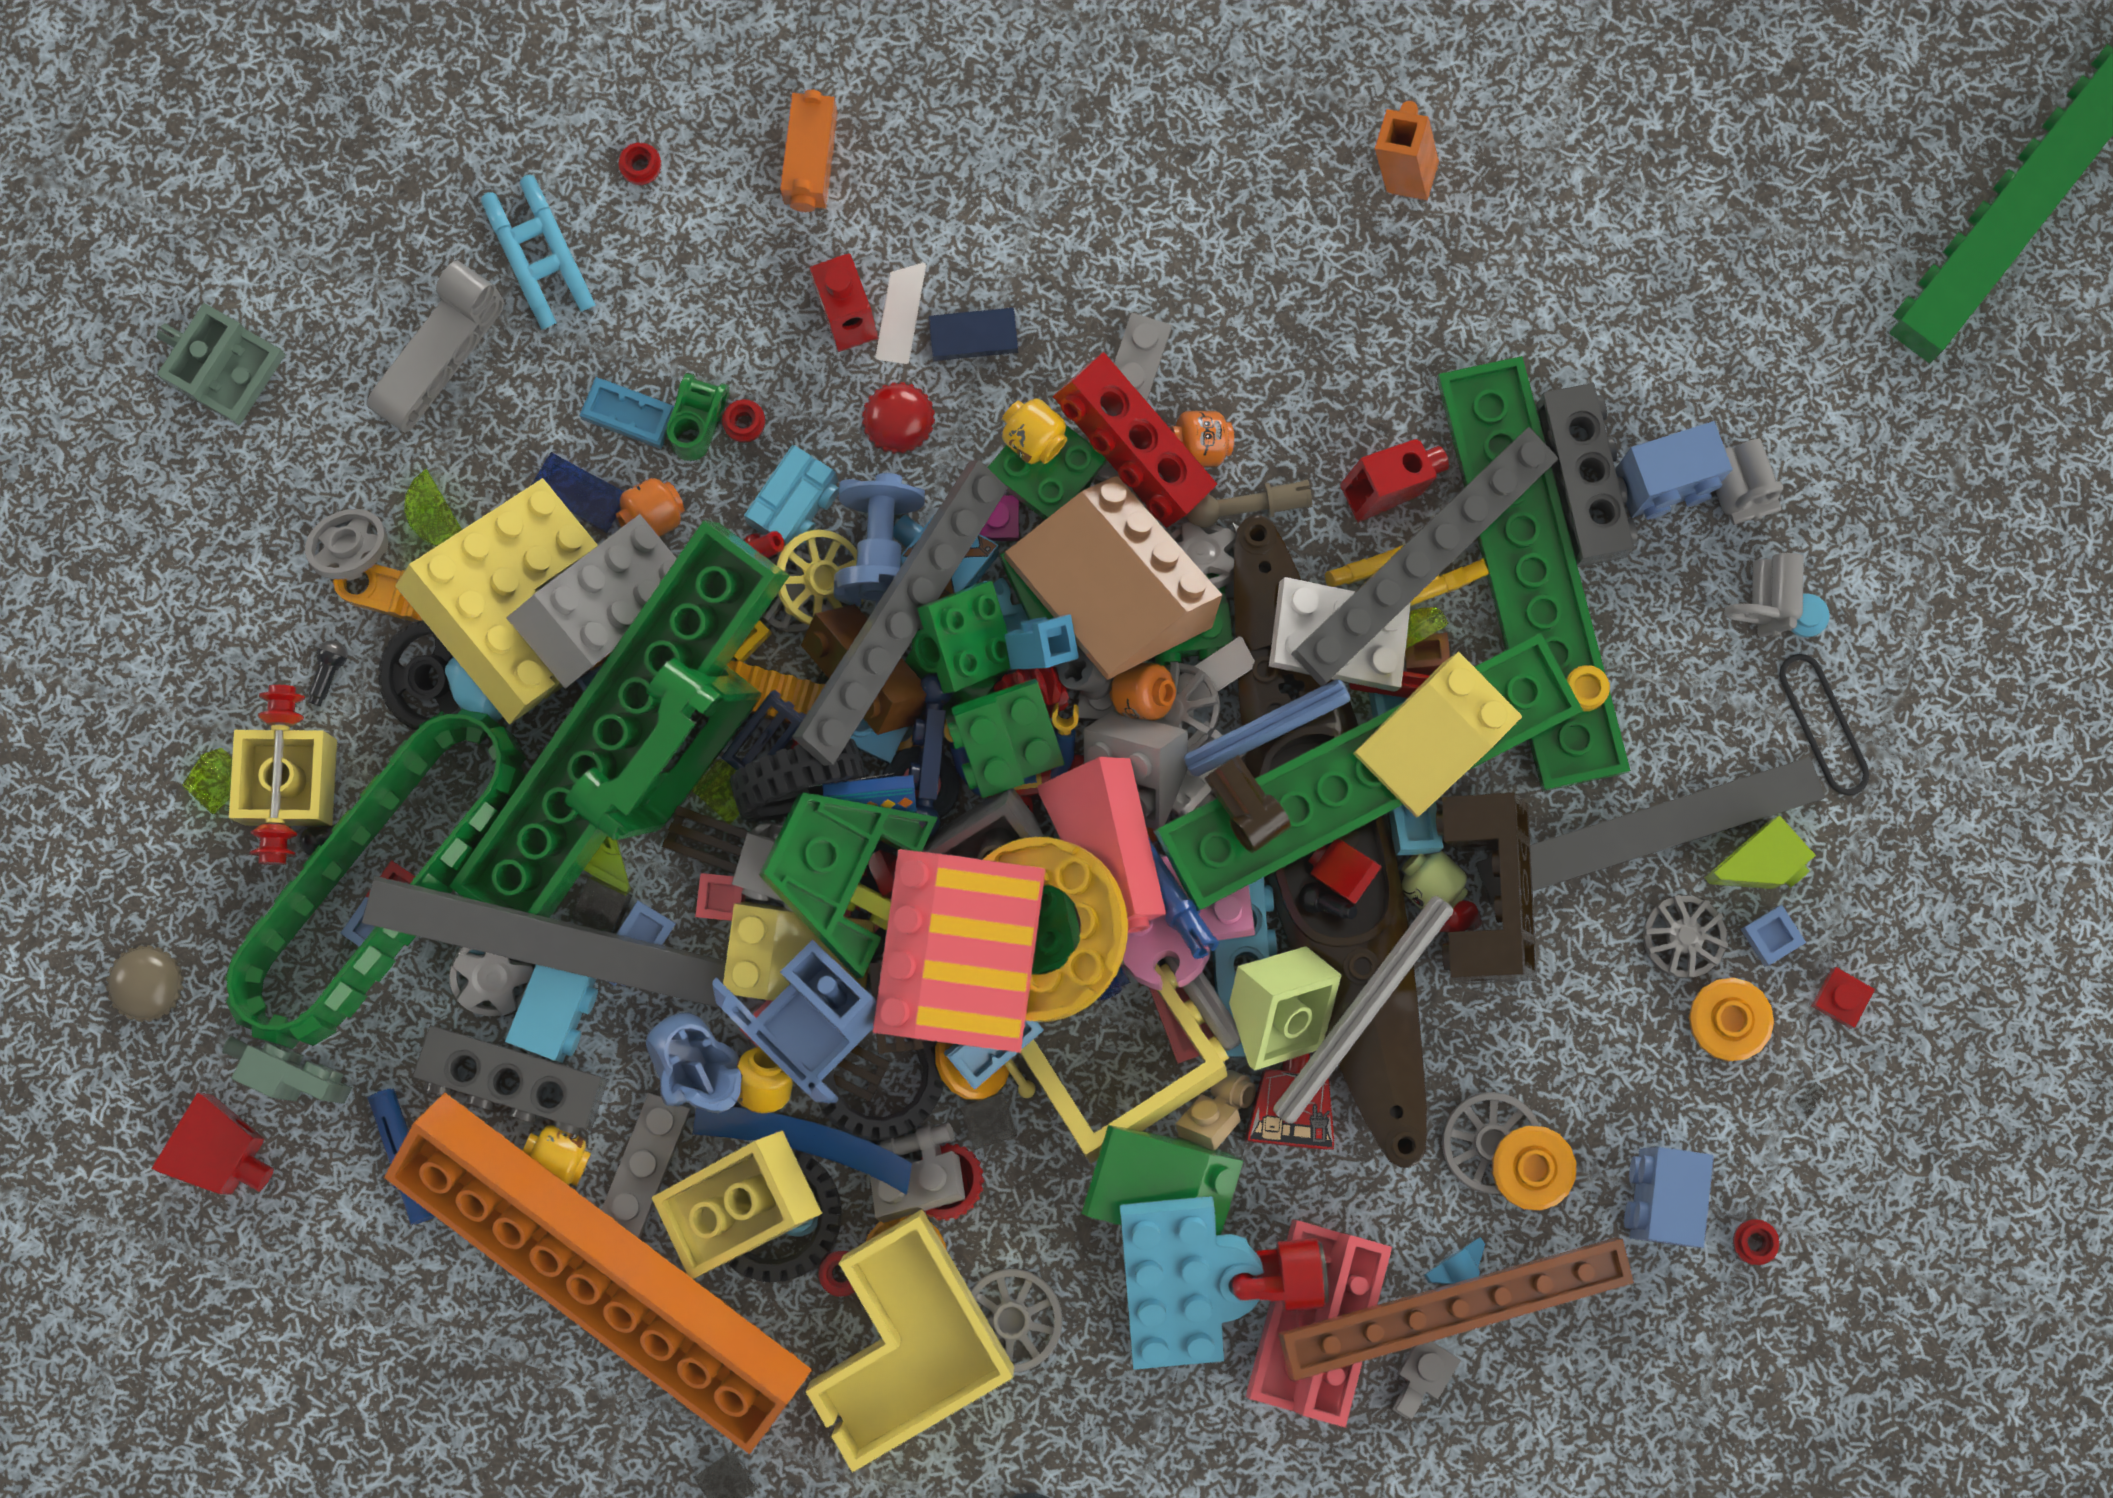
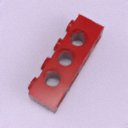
M1102 352L1052 396L1061 406L1065 416L1075 422L1088 437L1092 447L1107 459L1118 472L1122 482L1133 489L1146 504L1152 516L1159 520L1165 528L1186 516L1218 485L1105 352Z

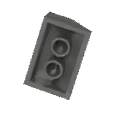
M1011 788L990 796L940 828L933 837L927 839L922 852L983 860L991 852L1007 843L1023 838L1044 837L1036 817L1016 790Z

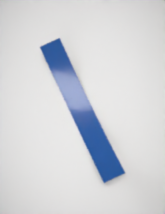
M733 1106L729 1110L720 1113H712L696 1108L692 1135L727 1137L751 1141L783 1131L790 1147L838 1162L883 1181L906 1195L908 1193L912 1163L865 1139L815 1122L776 1113H757L746 1108Z

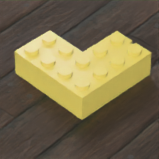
M542 478L410 563L395 587L510 725L537 706L544 698L547 699L561 689L563 685L508 621L507 617L537 591L597 547L598 544Z
M923 1209L844 1254L839 1262L882 1339L812 1379L805 1392L826 1428L835 1423L838 1413L842 1418V1421L835 1425L831 1437L852 1472L1013 1378L1014 1365Z

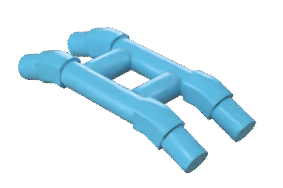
M526 175L521 178L520 186L535 218L512 228L495 193L489 192L484 194L481 198V203L541 330L557 322L537 282L539 279L560 270L580 312L596 304L536 178L533 175ZM543 233L552 255L529 265L520 243Z

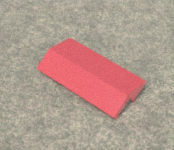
M1292 1219L1287 1240L1316 1238L1323 1245L1328 1277V1303H1324V1308L1284 1311L1281 1301H1270L1245 1397L1291 1410L1305 1417L1346 1428L1362 1362L1293 1381L1289 1379L1278 1333L1376 1306L1379 1301L1392 1247Z

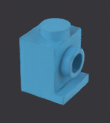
M1071 614L1048 620L1046 617L1021 622L1022 630H1014L1011 633L1004 634L1011 669L1048 668L1079 658Z

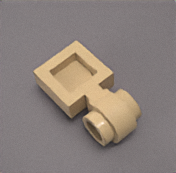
M1228 1070V1076L1211 1087V1094L1216 1098L1212 1099L1201 1094L1176 1122L1175 1125L1179 1137L1215 1151L1240 1123L1238 1109L1247 1108L1253 1102L1256 1093L1254 1083L1251 1082L1248 1076Z

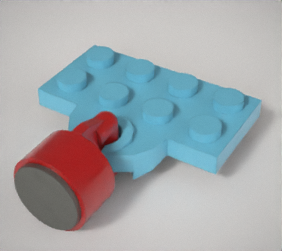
M1212 1196L1120 1205L1133 1370L1224 1361L1222 1323L1241 1318L1253 1310L1259 1300L1281 1301L1284 1311L1324 1308V1303H1328V1277L1322 1243L1318 1242L1316 1238L1277 1241L1276 1249L1254 1251L1248 1245L1246 1238L1233 1234L1216 1235Z

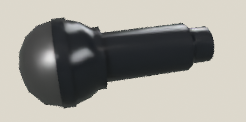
M325 641L316 651L317 664L319 666L309 691L310 698L308 703L321 707L322 701L327 697L335 672L347 661V650L338 641Z

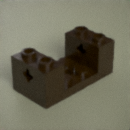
M1515 792L1442 797L1443 809H1437L1436 811L1438 836H1444V842L1459 852L1495 850L1492 852V868L1494 877H1500L1501 895H1497L1494 898V912L1496 922L1503 923V929L1448 932L1449 943H1445L1442 946L1444 970L1450 971V978L1465 984L1537 981L1528 803Z

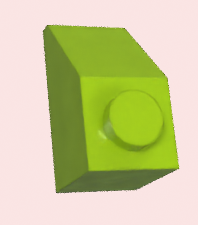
M1779 815L1764 824L1704 878L1712 885L1774 889L1786 883L1791 888L1810 872L1806 864L1816 855Z

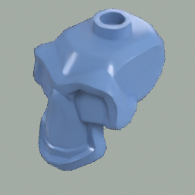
M690 1012L677 1013L665 1018L652 1028L647 1034L646 1046L660 1079V1094L666 1106H680L689 1102L698 1109L720 1113L729 1110L736 1104L740 1095L742 1080L741 1071L736 1068L739 1056L726 1044L716 1041L710 1029L701 1018Z

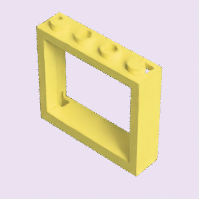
M1167 963L1160 967L1156 964L1155 971L1161 976L1163 981L1162 990L1157 991L1204 1063L1108 1125L1143 1131L1228 1076L1225 1064L1223 1063L1229 1059L1226 1051L1215 1036L1209 1040L1199 1027V1025L1205 1022L1191 999L1183 1003L1175 991L1179 987L1176 976ZM1033 1039L1021 1050L1020 1054L1086 1158L1092 1164L1098 1160L1108 1125L1093 1133Z

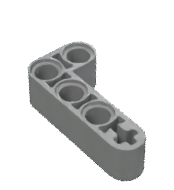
M458 260L449 264L439 277L436 292L442 299L376 384L367 401L369 409L402 432H407L415 426L498 318L504 306V300L496 286Z

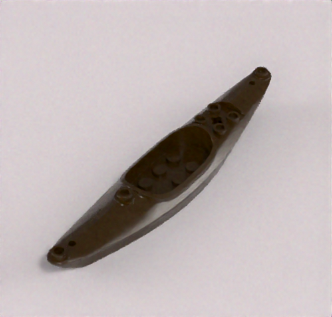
M1252 515L1243 520L1237 529L1235 542V637L1243 638L1255 661L1252 670L1238 678L1242 726L1294 701L1290 700L1288 693H1280L1279 690L1283 689L1284 684H1291L1292 687L1298 688L1299 691L1295 697L1296 699L1322 687L1310 674L1269 666L1279 582L1284 577L1301 580V577L1273 522L1261 515ZM1330 679L1326 684L1334 681V679ZM1349 701L1247 752L1245 756L1246 767L1256 779L1359 726L1351 702ZM1386 814L1339 838L1382 866L1356 903L1357 915L1354 919H1343L1325 911L1310 913L1301 906L1299 902L1301 889L1311 882L1323 884L1310 875L1315 866L1308 861L1315 851L1267 875L1269 884L1273 888V898L1290 950L1307 946L1341 974L1325 1037L1328 1036L1409 928L1396 854ZM1325 886V888L1330 892L1331 895L1345 900L1340 895H1338L1330 888ZM1413 965L1338 1064L1356 1105L1378 1146L1388 1161L1400 1168H1410L1419 1164L1426 1154L1427 1143L1425 1074Z

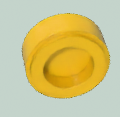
M1584 665L1577 667L1566 677L1583 711H1592L1598 708L1609 695V680L1605 673L1595 666Z

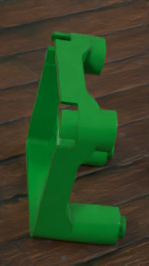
M677 658L671 659L659 670L647 689V694L660 704L657 726L618 778L610 780L599 770L592 768L572 787L565 803L612 840L625 839L660 830L672 818L677 806L683 804L752 712L762 693L728 666L725 667L720 676H709L698 670L689 669ZM689 703L701 714L704 713L706 717L710 718L674 768L661 772L695 725L693 721L681 713ZM613 805L620 810L619 812L608 813Z

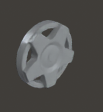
M362 509L339 511L326 517L313 528L305 543V555L311 567L318 575L330 579L354 580L362 577L363 572L371 568L381 558L383 553L387 552V532L380 519L369 511ZM350 521L347 526H342L340 528L335 527L341 523ZM372 525L377 528V534H370ZM320 541L324 548L315 555L316 546Z
M1188 522L1182 524L1181 528L1170 534L1205 576L1209 573L1219 575L1209 579L1217 589L1227 585L1234 579V559L1226 553L1232 548L1235 554L1236 535L1232 530L1218 525L1201 528Z
M460 947L453 957L449 973L450 986L457 1001L465 1009L483 1016H504L517 1010L534 971V964L511 961L507 957L486 952L482 955L468 953L472 949ZM457 971L468 979L462 990L458 983ZM526 983L523 991L515 998L513 988ZM489 1000L494 1006H484L479 1003Z

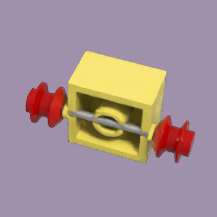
M269 685L268 692L259 694V698L267 701L268 704L266 711L258 713V718L271 725V730H234L229 818L242 825L258 826L251 831V834L260 839L259 848L251 850L249 854L259 856V864L286 865L287 857L296 856L295 852L287 849L288 840L297 836V833L289 826L333 825L337 739L321 730H290L289 726H294L304 719L303 715L295 712V704L305 700V696L296 694V687Z

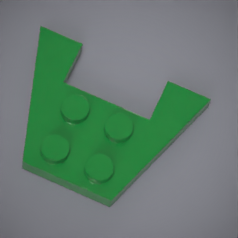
M803 792L797 795L759 876L856 979L863 978L881 937L843 917L879 840L897 850L922 852L938 817ZM919 822H925L926 824L922 828Z

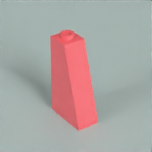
M1097 757L1038 785L1039 795L1060 839L1082 847L1093 854L1107 867L1115 878L1126 906L1128 933L1146 930L1150 928V920L1165 915V906L1131 759Z

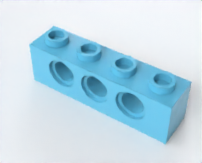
M1264 877L1249 885L1255 921V935L1218 940L1219 945L1212 951L1215 992L1232 1017L1233 1014L1229 1002L1236 976L1233 966L1235 958L1240 955H1249L1257 961L1277 955L1275 929L1267 930L1266 912L1274 911L1273 888L1270 885H1264ZM1242 1043L1226 1051L1229 1058L1246 1057Z

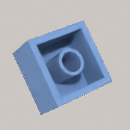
M1715 421L1633 446L1615 468L1617 477H1622L1626 484V505L1631 518L1645 514L1647 520L1670 512V505L1685 501L1687 507L1711 499V492L1723 486L1721 482L1733 470Z
M1664 1147L1640 1148L1639 1156L1632 1157L1629 1170V1181L1635 1184L1634 1202H1627L1624 1215V1226L1627 1229H1631L1630 1239L1704 1248L1714 1155Z

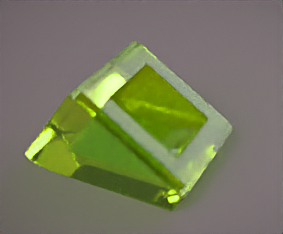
M223 748L202 754L182 784L212 815L230 799L232 757Z
M719 759L698 782L692 792L728 824H731L739 815L730 784V777L732 774H735L736 770L724 760Z

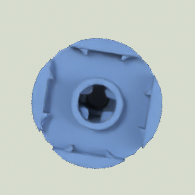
M880 473L876 475L875 481L846 479L839 482V502L852 510L868 513L867 539L857 544L856 566L843 568L834 574V597L845 604H855L857 607H861V601L865 599L876 601L875 607L877 606L900 570L901 545L893 541L894 515L914 512L924 506L925 491L921 488L902 484V477L893 473Z

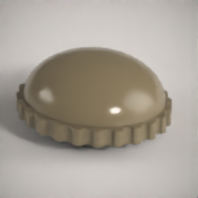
M139 945L136 949L130 948L127 953H121L120 958L114 960V966L110 967V975L106 978L108 982L106 990L109 992L108 999L113 1002L112 1006L118 1009L121 1015H126L128 1019H135L138 1022H143V1020L152 1022L153 1019H161L164 1014L168 1015L170 1009L176 1007L177 1000L181 999L180 992L184 989L182 986L184 977L181 976L182 969L177 966V960L171 958L170 953L163 952L164 950L159 947Z

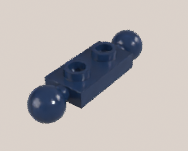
M937 672L928 673L921 679V687L927 694L925 698L926 707L925 711L922 712V719L915 718L912 745H919L917 763H910L908 775H913L916 813L938 817L928 839L933 837L940 828V816L933 808L934 800H937L946 713V710H943V706L951 700L954 692L943 694ZM919 822V825L922 828L926 824L925 822Z

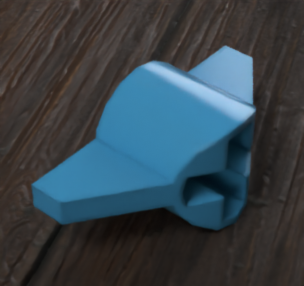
M1477 1238L1424 1274L1427 1282L1450 1285L1478 1277L1480 1275L1478 1267L1485 1248L1482 1238Z

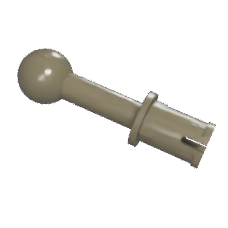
M1308 480L1270 487L1269 483H1264L1265 492L1216 500L1213 496L1207 494L1186 516L1192 524L1201 528H1208L1213 526L1219 517L1268 509V514L1271 518L1275 516L1274 512L1306 507L1311 508L1313 503L1311 489H1309L1310 484Z

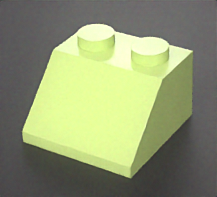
M1307 946L1240 965L1237 968L1229 1005L1248 1065L1254 1071L1314 1052L1325 1040L1341 974Z

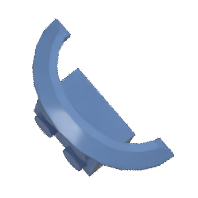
M813 939L780 971L790 985L757 1017L716 977L713 980L716 1004L814 1102L836 1103L839 1100L838 1097L821 1080L873 1029L877 1005L876 1000Z

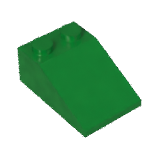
M1108 1125L1081 1214L1121 1225L1120 1205L1212 1196L1216 1235H1221L1244 1161L1218 1148L1214 1151L1189 1140Z

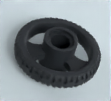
M423 620L405 626L389 640L388 646L384 648L381 655L382 660L379 662L378 671H380V674H378V683L381 685L380 692L382 698L385 699V704L389 711L393 712V716L398 721L403 722L405 726L417 731L419 725L430 718L418 714L409 707L402 697V693L406 689L418 699H436L439 704L440 713L458 714L461 708L453 698L449 681L445 674V668L453 658L452 654ZM433 634L435 648L432 655L417 656L406 667L400 664V657L410 643L422 636ZM432 666L438 673V683L435 687L429 681V670Z

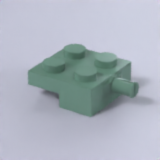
M205 303L202 304L184 333L165 323L160 327L165 333L158 330L156 335L158 340L173 347V350L156 375L170 387L238 426L241 425L286 355L280 348L248 331L239 322Z
M230 1036L222 1050L223 1054L240 1060L231 1079L271 1098L297 1101L302 1091L322 1101L344 1104L352 1087L340 1082L344 1075L341 1072L320 1063L317 1065L306 1061L304 1065L300 1063L304 1055L286 1047L266 1042L264 1047L261 1048L259 1046H251Z

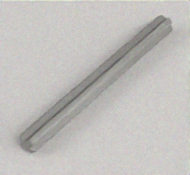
M1437 896L1429 900L1275 1104L1273 1111L1283 1121L1289 1124L1294 1123L1451 916L1453 908Z

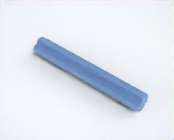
M1336 679L1187 753L1184 756L1186 766L1192 775L1200 776L1238 755L1241 756L1350 701L1349 692L1345 684L1340 679Z

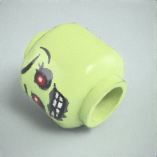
M1442 850L1439 853L1412 855L1402 867V871L1405 873L1401 883L1402 891L1421 910L1434 896L1440 897L1454 909L1456 903L1463 901L1467 895L1468 890L1465 888L1467 876L1465 872Z

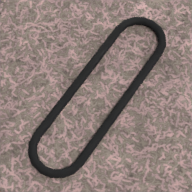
M1805 654L1791 655L1784 660L1780 667V681L1825 778L1832 789L1839 794L1848 796L1858 794L1864 790L1869 782L1870 773L1868 765L1819 663L1811 656ZM1803 660L1810 663L1819 677L1862 768V781L1855 788H1842L1837 785L1787 681L1786 670L1794 661Z

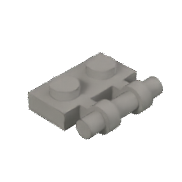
M929 1123L917 1127L915 1133L880 1140L876 1144L904 1158L905 1154L922 1150L923 1160L912 1163L907 1195L885 1182L870 1176L876 1219L884 1223L912 1215L921 1209L926 1211L965 1199L959 1156L952 1151L942 1154L940 1144L954 1140V1131L950 1123L938 1126Z

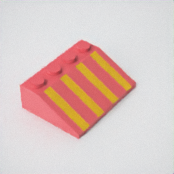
M898 849L873 1033L1021 1053L1046 869Z

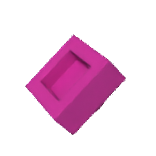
M1003 495L979 534L992 541H1019V500L1013 495Z

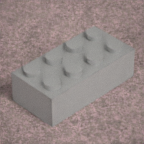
M639 514L537 591L512 612L507 619L563 687L566 688L614 650L677 558L641 514Z

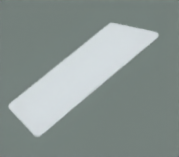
M925 263L916 264L890 273L876 351L877 360L902 364L909 363L926 269Z
M1238 637L1194 667L1206 673L1213 681L1217 691H1220L1252 670L1255 661L1243 638ZM1183 673L1179 676V693L1182 692L1195 675ZM1201 682L1189 696V701L1211 696L1204 682Z

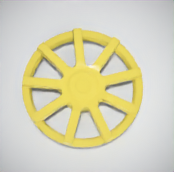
M811 530L794 537L780 552L777 566L785 572L786 563L789 559L804 574L802 576H789L778 594L786 608L785 611L800 622L810 626L815 613L822 612V604L825 597L833 609L843 607L839 600L834 597V574L843 568L856 566L857 549L843 536L828 530ZM816 537L833 539L824 560L819 558L815 541ZM805 540L811 563L805 562L793 551ZM842 544L849 550L854 560L838 567L833 563V559L839 546ZM785 584H804L805 589L792 602ZM810 595L814 596L813 617L806 615L798 609Z

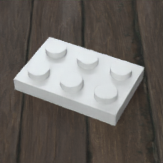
M1284 577L1279 582L1269 666L1309 674L1291 653L1355 591ZM1411 603L1396 615L1331 679H1340L1344 682L1394 692L1400 689Z

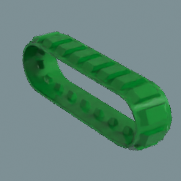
M462 708L458 714H445L441 712L420 724L419 729L408 740L405 739L389 758L390 763L380 775L376 774L360 794V800L351 811L347 810L331 830L333 833L322 846L319 845L303 864V870L294 881L290 880L273 901L275 903L265 917L261 916L246 934V940L239 947L237 953L233 954L225 980L227 981L226 987L229 995L226 1003L236 1024L251 1029L252 1037L293 1049L299 1041L311 1046L318 1044L335 1034L336 1027L346 1017L351 1018L368 997L366 992L375 981H381L396 962L395 956L404 945L407 947L416 937L415 935L376 926L315 1003L307 1011L300 1014L299 1018L288 1022L287 1017L276 1014L269 1020L265 1014L267 1006L262 998L263 982L271 965L438 758L455 743L466 740L480 744L484 738H490L493 745L487 751L492 760L496 762L495 772L484 793L410 883L411 885L450 894L453 891L449 887L525 778L522 764L526 760V756L512 733L503 726H500L488 714L468 711Z

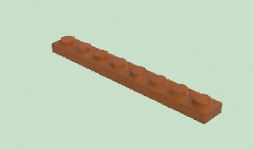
M1615 1237L1278 1333L1289 1379L1296 1381L1633 1284L1634 1281L1623 1238Z

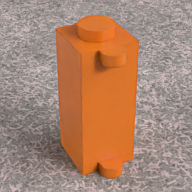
M811 89L805 90L804 94L792 93L780 188L784 204L790 205L792 209L800 212H813L815 207L826 208L838 115L835 97L822 96L821 92Z
M1406 101L1401 105L1399 111L1386 109L1375 145V152L1386 192L1428 201L1439 159L1429 117L1418 115L1417 104L1413 101Z

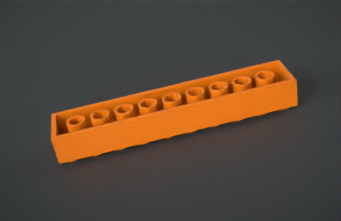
M446 1093L413 1123L384 1176L387 1181L749 1455L812 1371L810 1367L799 1360L794 1354L787 1351L758 1327L726 1305L721 1299L690 1278L684 1271L677 1268L648 1244L641 1241L611 1216L604 1213L580 1195L574 1188L568 1186L538 1161L531 1158L507 1140L501 1133L494 1130Z

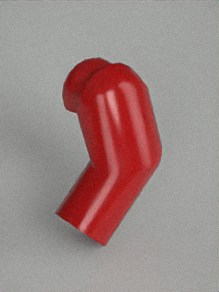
M772 531L761 537L759 533H753L744 539V542L767 559L781 552L785 546L783 537L777 531Z
M1466 900L1456 903L1453 913L1439 932H1461L1478 929L1481 926L1482 917L1477 906L1473 902Z

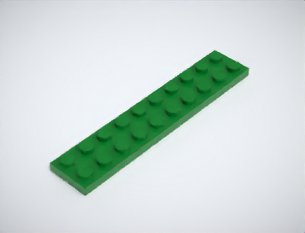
M1523 356L1438 375L1437 383L1464 487L1528 427L1545 443ZM1550 467L1477 537L1482 558L1485 559L1490 573L1487 575L1503 642L1505 649L1508 650L1541 633L1565 678L1574 669L1584 665L1595 666L1605 673L1552 467ZM1610 692L1605 702L1592 711H1582L1528 739L1542 792L1622 775L1631 771Z
M1541 633L1474 667L1523 717L1469 770L1583 711ZM1402 704L1255 779L1265 795L1270 794L1279 802L1291 824L1290 829L1256 852L1250 853L1238 841L1229 823L1231 817L1218 798L1154 831L1188 898L1192 899L1197 906V912L1403 805L1353 754Z

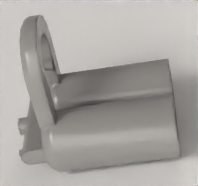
M1753 439L1734 448H1725L1733 470L1721 482L1723 486L1715 490L1722 511L1724 514L1729 515L1732 524L1736 525L1752 519L1754 522H1759L1762 520V516L1779 513L1781 505L1778 499L1783 491L1782 482L1776 481L1762 440Z
M1779 553L1773 555L1772 559L1754 561L1752 604L1744 603L1726 606L1724 609L1725 616L1732 620L1758 625L1757 633L1759 637L1769 635L1781 637V632L1795 629L1797 627V620L1803 614L1804 556L1797 553Z

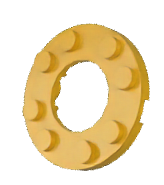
M1030 837L1015 840L999 847L983 860L1046 869L1044 885H1052L1062 890L1077 907L1081 920L1080 941L1077 948L1060 969L1045 975L1031 974L1025 1021L1048 1022L1072 1016L1087 1008L1104 993L1116 976L1122 963L1128 937L1127 911L1122 892L1107 867L1093 854L1075 844L1049 837Z

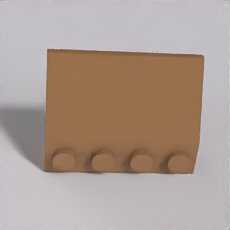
M1117 475L1081 491L1004 554L1005 560L1054 618L1071 614L1076 644L1107 680L1211 629L1222 598L1220 591Z

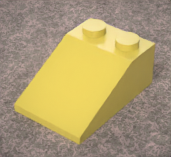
M1457 652L1443 662L1353 754L1417 818L1479 761L1523 716L1460 652Z
M746 901L734 904L723 984L736 996L774 1001L790 985L780 971L812 939L865 990L869 966L864 977L856 979L794 912L785 907ZM843 916L874 933L875 924L870 920Z
M783 1131L755 1140L651 1197L687 1275L692 1279L822 1214Z

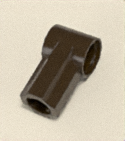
M1239 755L1204 778L1231 817L1229 823L1236 838L1250 853L1256 852L1290 829V820L1283 807L1270 794L1265 795Z

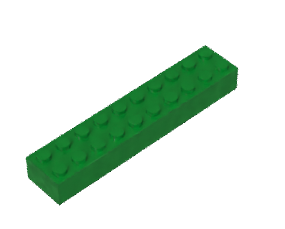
M703 520L449 887L465 898L550 918L607 837L605 833L595 828L565 803L572 787L592 768H596L610 780L618 778L657 726L660 704L647 694V689L659 670L671 659L677 658L689 669L698 670L709 676H720L790 575L722 524ZM688 703L681 713L690 719L696 709ZM613 805L608 813L619 812L620 810Z

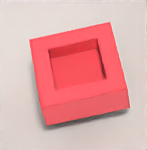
M700 873L695 917L732 921L734 904L745 902L746 896L742 893V887L732 884L734 876Z

